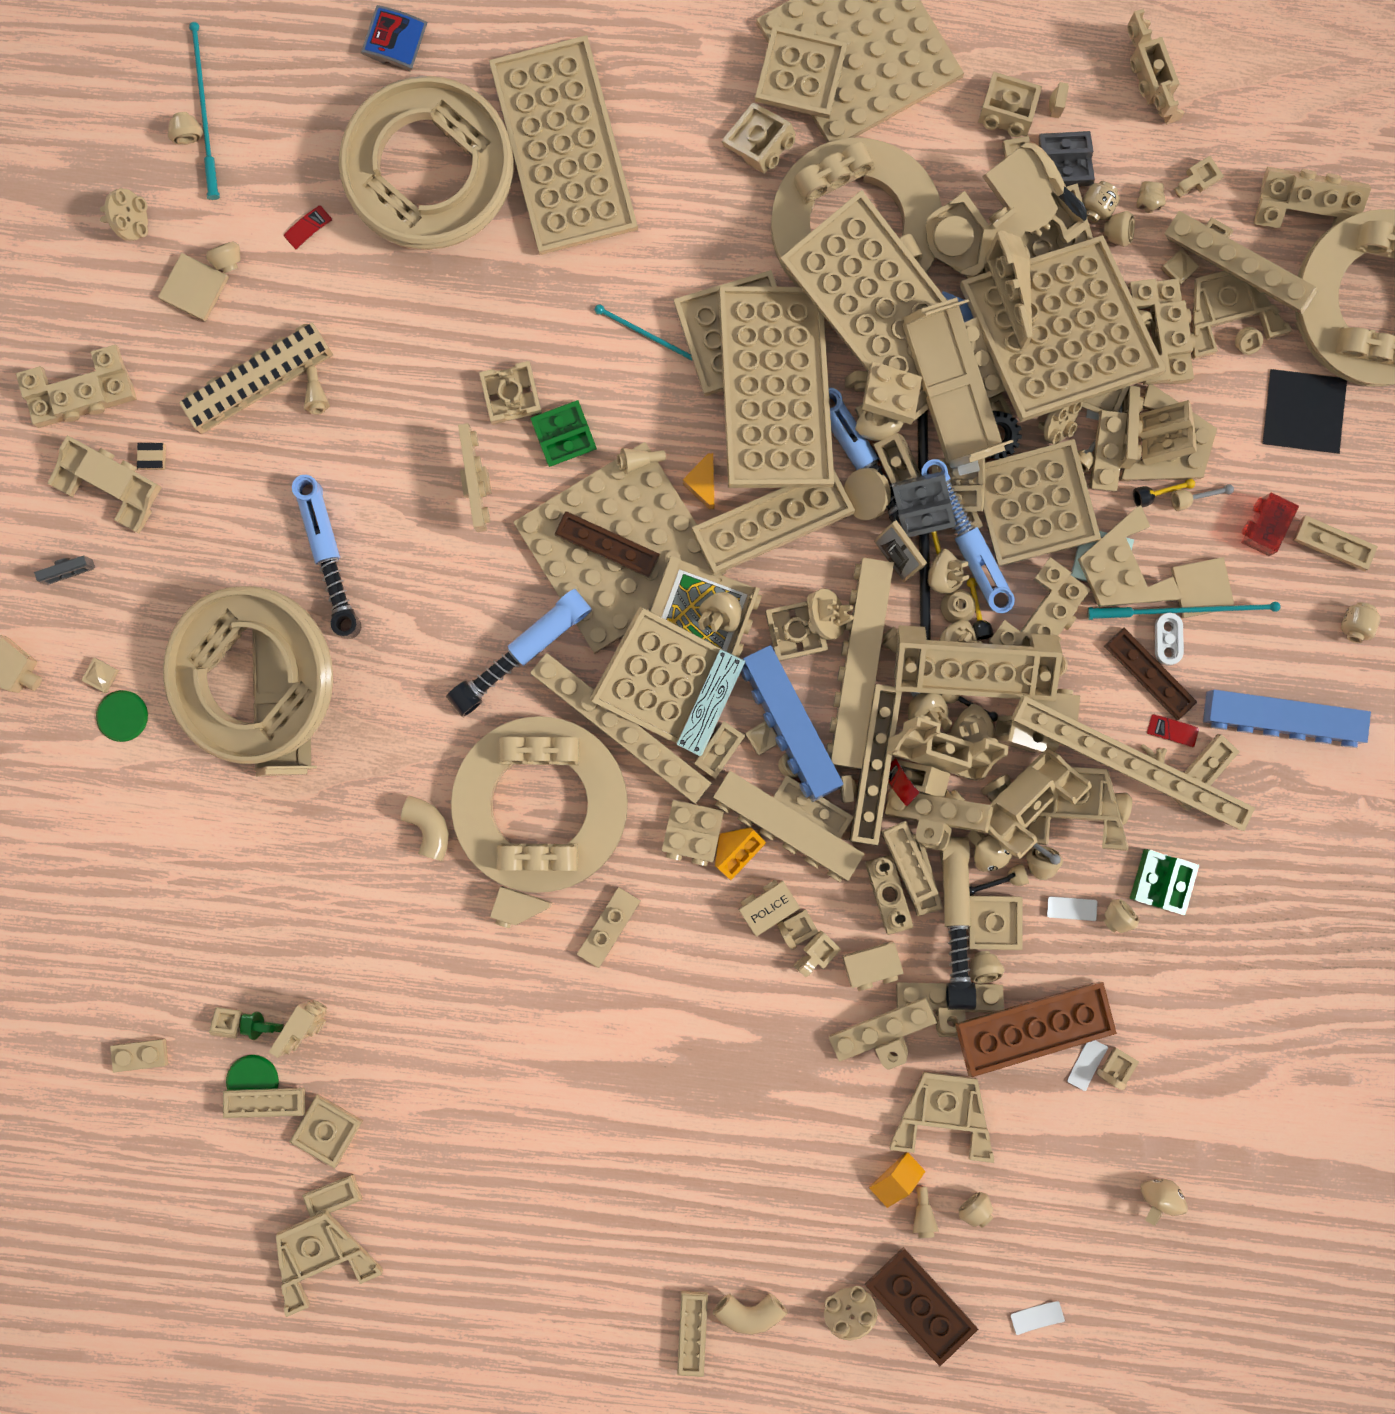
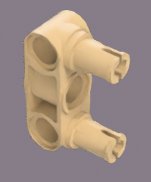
M891 854L866 861L867 872L887 935L913 928L910 912ZM887 887L892 888L896 892V898L893 902H887L882 897V892Z

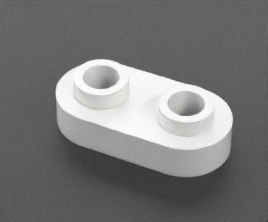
M1166 613L1155 622V656L1161 664L1171 666L1178 663L1184 654L1183 622L1178 615ZM1165 623H1169L1171 625L1170 632L1164 629ZM1166 648L1171 650V657L1165 656L1164 650Z

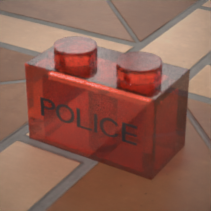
M1272 492L1263 498L1259 497L1253 507V511L1256 513L1252 521L1248 520L1242 530V534L1245 536L1241 543L1267 556L1277 553L1299 505Z

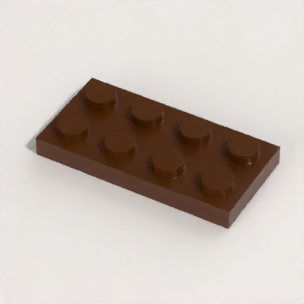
M904 1247L865 1283L872 1294L939 1367L979 1330L973 1321Z

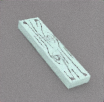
M720 649L677 745L698 756H702L745 660Z

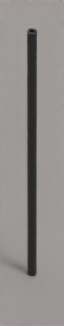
M928 410L917 418L918 468L920 473L924 464L928 462ZM929 533L919 535V552L927 562L919 570L920 627H925L926 639L931 640L930 586L927 581L930 569Z

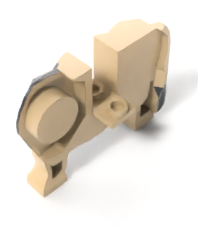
M1026 142L982 176L1004 207L988 218L990 220L989 224L964 191L927 218L926 236L929 250L934 257L957 272L964 274L966 279L990 272L986 255L997 231L1003 230L1022 237L1025 232L1034 231L1040 237L1042 235L1040 228L1044 227L1046 230H1049V222L1052 220L1058 227L1060 240L1063 244H1067L1088 228L1084 223L1087 219V211L1084 204L1066 188L1061 174L1047 153L1035 143Z

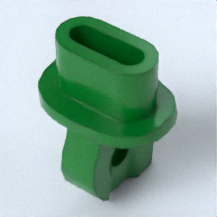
M254 1012L252 1015L243 1014L240 1022V1034L248 1035L249 1039L256 1040L263 1032H281L284 1024L264 1022V1017L260 1012Z

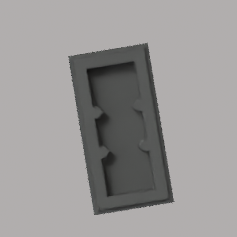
M83 555L71 560L69 558L57 560L54 562V566L36 571L34 574L38 582L50 585L91 571L95 568L93 559Z

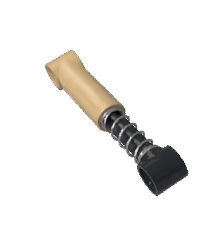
M950 837L946 849L940 851L943 869L945 927L950 929L948 933L951 937L948 944L951 945L949 955L952 962L949 965L952 967V973L950 974V983L946 984V1004L948 1010L976 1009L975 983L971 982L970 976H968V971L971 969L968 968L967 961L970 958L967 957V949H969L967 938L969 936L966 935V929L971 927L968 868L970 846L968 837Z

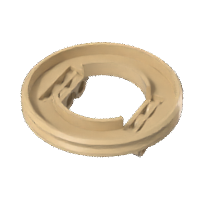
M417 76L386 85L369 96L359 106L348 122L341 140L339 172L343 189L354 211L372 231L400 246L432 250L464 242L483 230L494 219L503 206L510 190L513 177V153L503 121L493 106L482 95L455 80L436 76ZM432 120L444 132L445 136L451 137L466 154L469 153L473 157L472 169L466 183L454 196L438 204L419 205V208H417L381 176V156L388 140L400 128L415 121Z
M845 138L818 146L805 154L791 167L776 193L771 218V235L776 256L779 260L811 233L810 216L816 199L864 176L863 182L881 188L895 201L903 222V233L899 239L927 274L935 257L929 250L926 223L927 218L942 207L938 191L928 173L913 157L889 143L869 138ZM779 260L782 268L784 269L788 277L792 280V282L795 285L800 287V285L796 282L793 276L789 273V271Z
M1378 209L1362 212L1339 222L1327 230L1313 244L1302 262L1298 277L1316 286L1317 293L1302 315L1295 311L1298 328L1313 356L1338 377L1355 384L1371 387L1395 385V335L1375 333L1376 330L1348 327L1339 307V287L1344 273L1359 256L1370 253L1395 259V210Z
M241 586L212 592L196 601L181 616L166 646L163 663V681L167 701L177 723L195 744L209 754L229 762L256 764L284 757L300 748L313 736L322 723L330 704L333 688V667L326 640L316 622L305 609L277 591L256 586ZM248 627L264 633L275 642L286 662L288 682L294 683L260 723L242 722L225 713L214 700L207 681V673L220 663L226 655L225 652L232 648L242 636L241 633Z
M543 716L526 717L507 722L481 738L466 755L457 772L451 799L452 820L457 838L473 864L492 880L504 886L535 893L552 892L574 886L599 870L615 851L622 837L628 809L627 790L622 772L607 747L592 733L572 722ZM513 765H569L578 774L586 790L588 807L582 828L568 844H513L501 833L494 818L493 797L499 780Z

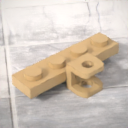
M468 423L460 424L458 429L465 468L460 470L463 495L465 498H469L474 529L476 532L487 531L486 523H490V514L488 507L483 506L482 498L492 494L489 473L486 466L482 467L480 456H476L475 447L479 446L476 430L472 431Z
M890 789L885 814L889 817L918 821L917 841L926 848L943 851L949 843L952 831L950 827L988 833L993 807L987 804L920 793L908 806H905L895 791Z
M897 982L896 984L897 1008L927 996L932 1010L936 1012V1031L940 1037H958L955 1024L966 1021L965 1012L993 1013L1004 1009L1003 985L975 984V1010H948L946 1004L947 983ZM947 1021L952 1022L954 1027L949 1026Z
M926 996L829 1035V1040L839 1062L875 1048L881 1064L887 1070L906 1063L908 1048L903 1036L936 1024L937 1019Z

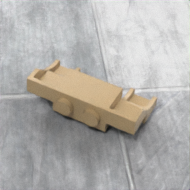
M1143 8L1134 11L1127 25L1128 34L1134 47H1136L1130 59V66L1132 72L1136 73L1139 79L1140 94L1146 98L1147 104L1155 103L1159 115L1164 118L1167 125L1181 120L1184 115V111L1177 108L1179 105L1178 100L1175 101L1173 97L1180 83L1163 37L1153 40L1151 38L1152 30L1148 29L1151 22L1143 18L1145 13Z
M1267 167L1262 180L1260 199L1254 223L1256 225L1281 228L1286 209L1333 216V227L1351 216L1362 213L1372 188L1367 183L1344 180L1337 174L1327 173L1326 176L1316 175L1315 171L1309 169H1301L1300 172Z
M1179 278L1163 281L1148 279L1130 282L1128 289L1131 291V296L1137 309L1151 308L1149 312L1153 319L1151 326L1152 340L1166 369L1163 375L1143 381V385L1190 383L1194 379L1190 353L1195 348V337L1193 333H1190L1191 311L1189 308H1186V301H1182Z
M115 344L91 351L96 371L53 384H49L45 369L41 366L16 373L21 395L27 401L33 425L41 428L61 421L73 422L79 420L82 415L101 414L106 408L137 400L119 347Z
M67 435L59 448L57 463L47 484L73 497L82 481L85 480L123 501L114 520L140 534L152 513L149 509L162 487L136 473L137 467L124 460L119 464L113 460L115 455L102 448L97 452Z
M1050 557L1038 575L1033 579L1049 591V593L1021 631L1004 620L988 643L1030 646L1031 634L1058 635L1060 642L1059 634L1064 628L1068 630L1075 622L1076 617L1074 614L1091 589L1071 576L1072 572Z
M917 715L915 718L904 722L903 731L890 737L887 746L888 754L973 781L984 779L992 766L1008 754V746L998 743V740L995 738L986 737L979 742L972 743L957 736L941 733V724L931 721L930 717L924 715Z
M1047 748L1004 791L1000 792L998 797L990 804L993 807V812L987 834L995 838L1003 849L1020 860L1038 842L1036 836L1029 832L1026 827L1058 795L1075 804L1092 785L1088 779L1067 764L1059 754Z

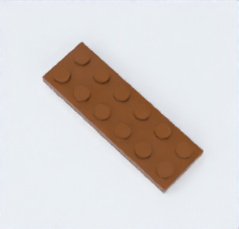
M1104 982L1092 983L955 1024L969 1077L979 1076L1117 1034Z

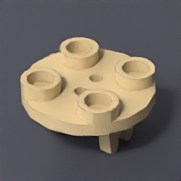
M116 189L109 193L105 205L100 208V211L105 213V216H102L100 221L109 223L116 235L124 240L134 241L145 237L148 234L146 200L128 189Z
M1083 402L1050 412L1047 419H1045V423L1039 422L1038 428L1044 431V438L1047 442L1057 444L1065 439L1066 436L1072 437L1077 429V423L1075 422Z
M819 589L807 597L810 617L808 626L810 631L814 634L818 633L826 640L839 638L845 630L846 623L854 619L852 615H847L849 611L853 610V606L842 605L836 594L829 589Z
M861 1286L841 1289L825 1300V1323L830 1332L839 1339L848 1341L861 1339L876 1324L878 1316L876 1303L871 1295Z

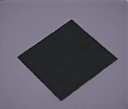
M1270 369L1262 444L1340 454L1347 380L1340 377Z

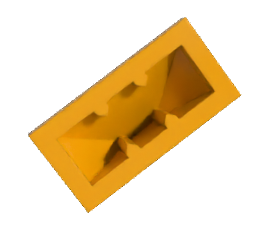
M751 827L721 833L718 839L715 866L731 881L766 842Z

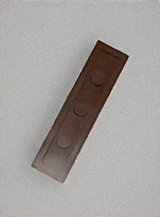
M565 511L555 532V536L647 578H650L660 557L659 553L567 511Z
M1125 627L1104 645L1176 720H1180L1197 703L1188 691Z

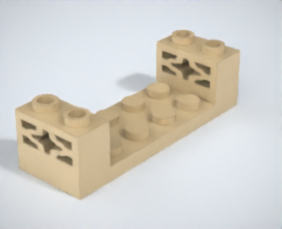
M899 625L894 668L895 691L1020 699L1021 696H1026L1033 700L1056 701L1063 654L1058 635L1031 634L1030 646L936 641L926 639L925 627Z

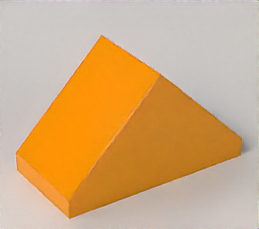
M708 453L683 479V485L709 510L714 509L713 453Z
M905 1152L869 1186V1189L888 1208L909 1196L926 1171L909 1152Z

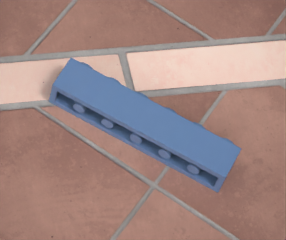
M767 646L744 657L745 663L740 673L745 682H750L753 688L751 693L756 704L762 705L765 711L763 716L768 727L774 728L777 734L775 740L781 751H786L789 757L787 763L794 775L798 774L802 782L799 785L803 795L806 798L810 797L811 801L814 802L840 789L844 784L772 646Z
M1210 690L1206 692L1203 723H1210L1213 729L1227 730V726L1237 727V732L1253 733V730L1263 731L1264 736L1279 737V733L1289 734V739L1305 741L1306 737L1315 738V743L1331 744L1332 741H1339L1342 747L1357 748L1358 744L1368 743L1371 711Z

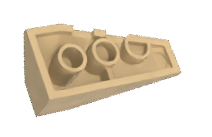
M1001 230L997 231L986 255V261L1020 348L1023 350L1027 348L1033 337L1030 253L1027 246L1023 245L1021 237Z

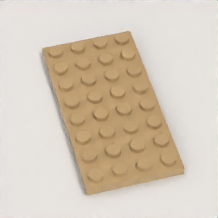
M585 35L489 60L539 255L638 230L588 36Z
M861 190L779 260L867 372H869V367L874 361L918 375L902 326L904 323L903 317L919 309L947 301V299ZM922 385L920 386L914 421L929 409L926 401L927 395L923 391Z
M720 286L719 312L728 488L833 487L834 469L824 316L801 287Z

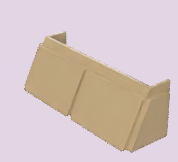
M957 297L919 309L903 317L904 323L902 325L918 376L922 377L921 385L927 395L926 401L946 463L950 464L951 468L1005 451L1004 445L1013 443V440L1002 443L959 307L969 302V299L958 302Z
M252 629L254 723H260L294 683L288 682L286 662L275 642L264 633ZM311 738L300 748L284 757L255 764L256 777L305 775L307 770L317 768V766H311Z

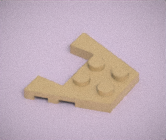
M1225 271L1198 277L1194 281L1193 334L1195 337V348L1192 351L1193 360L1218 352L1211 327L1259 315L1266 340L1287 335L1292 332V329L1288 322L1285 323L1278 314L1280 312L1275 304H1271L1264 293Z
M1149 384L1144 394L1142 409L1151 411L1179 402L1156 386ZM1192 412L1196 434V453L1147 466L1142 460L1136 461L1130 469L1123 468L1120 481L1202 479L1217 428Z
M1141 505L1131 511L1130 514L1078 559L1098 607L1177 601L1182 598L1173 577L1148 587L1126 537L1151 527Z
M1072 767L1080 775L1088 779L1092 787L1075 804L1058 795L1031 822L1028 829L1029 832L1036 836L1037 844L1048 845L1051 818L1103 821L1102 848L1128 851L1122 820L1107 769Z
M923 1072L890 1143V1150L914 1153L917 1126L922 1125L970 1131L969 1159L994 1163L978 1079Z
M327 1210L281 1230L276 1235L279 1269H281L282 1295H284L285 1304L284 1314L286 1317L309 1307L310 1302L300 1281L346 1260L350 1262L359 1284L376 1278L383 1273L382 1267Z

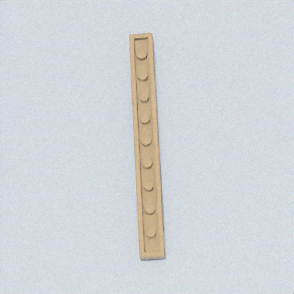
M1021 696L1011 718L1012 721L1240 831H1245L1255 810V807L1026 696Z

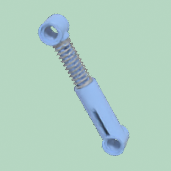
M938 459L929 460L924 464L921 475H927V469L932 465H937L944 471L956 527H952V529H955L954 533L958 534L954 539L965 561H968V566L990 608L997 613L1008 612L1014 605V595L979 528L971 525L972 521H968L969 517H966L967 513H964V508L962 509L963 504H960L961 500H957L959 496H955L957 492H953L954 488H951L952 484L949 480L951 478L948 474L947 466ZM984 564L996 585L993 589L981 568ZM1000 592L1005 593L1008 597V602L1002 607L994 604V597Z

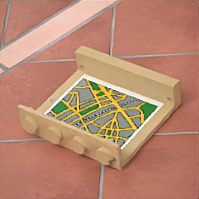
M670 556L650 611L728 653L740 657L744 644L740 643L743 633L748 635L753 620L749 619L752 609L757 610L762 595L758 594L760 588L746 585L719 574L714 576L709 570ZM719 592H727L735 596L741 605V621L737 630L726 632L718 629L717 632H713L711 625L706 626L705 630H700L698 621L702 616L699 611L701 604L708 597Z

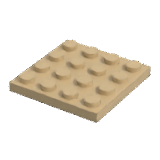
M772 270L674 299V306L704 397L723 391L719 287H777Z
M1075 439L985 463L983 511L998 567L1101 540Z
M640 606L593 691L590 700L677 743L721 648Z

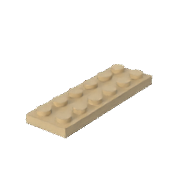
M834 470L833 487L781 488L692 527V533L715 576L853 515L855 509Z

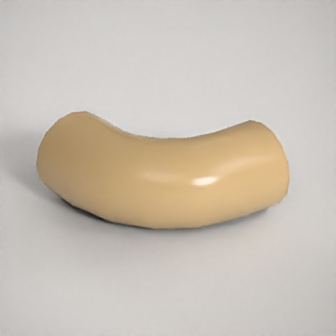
M409 795L401 812V821L414 824L422 831L423 838L418 854L443 861L449 836L445 818L435 806Z
M771 1293L760 1303L751 1307L744 1306L731 1294H727L718 1302L712 1314L734 1332L753 1335L768 1331L778 1324L788 1314V1311Z

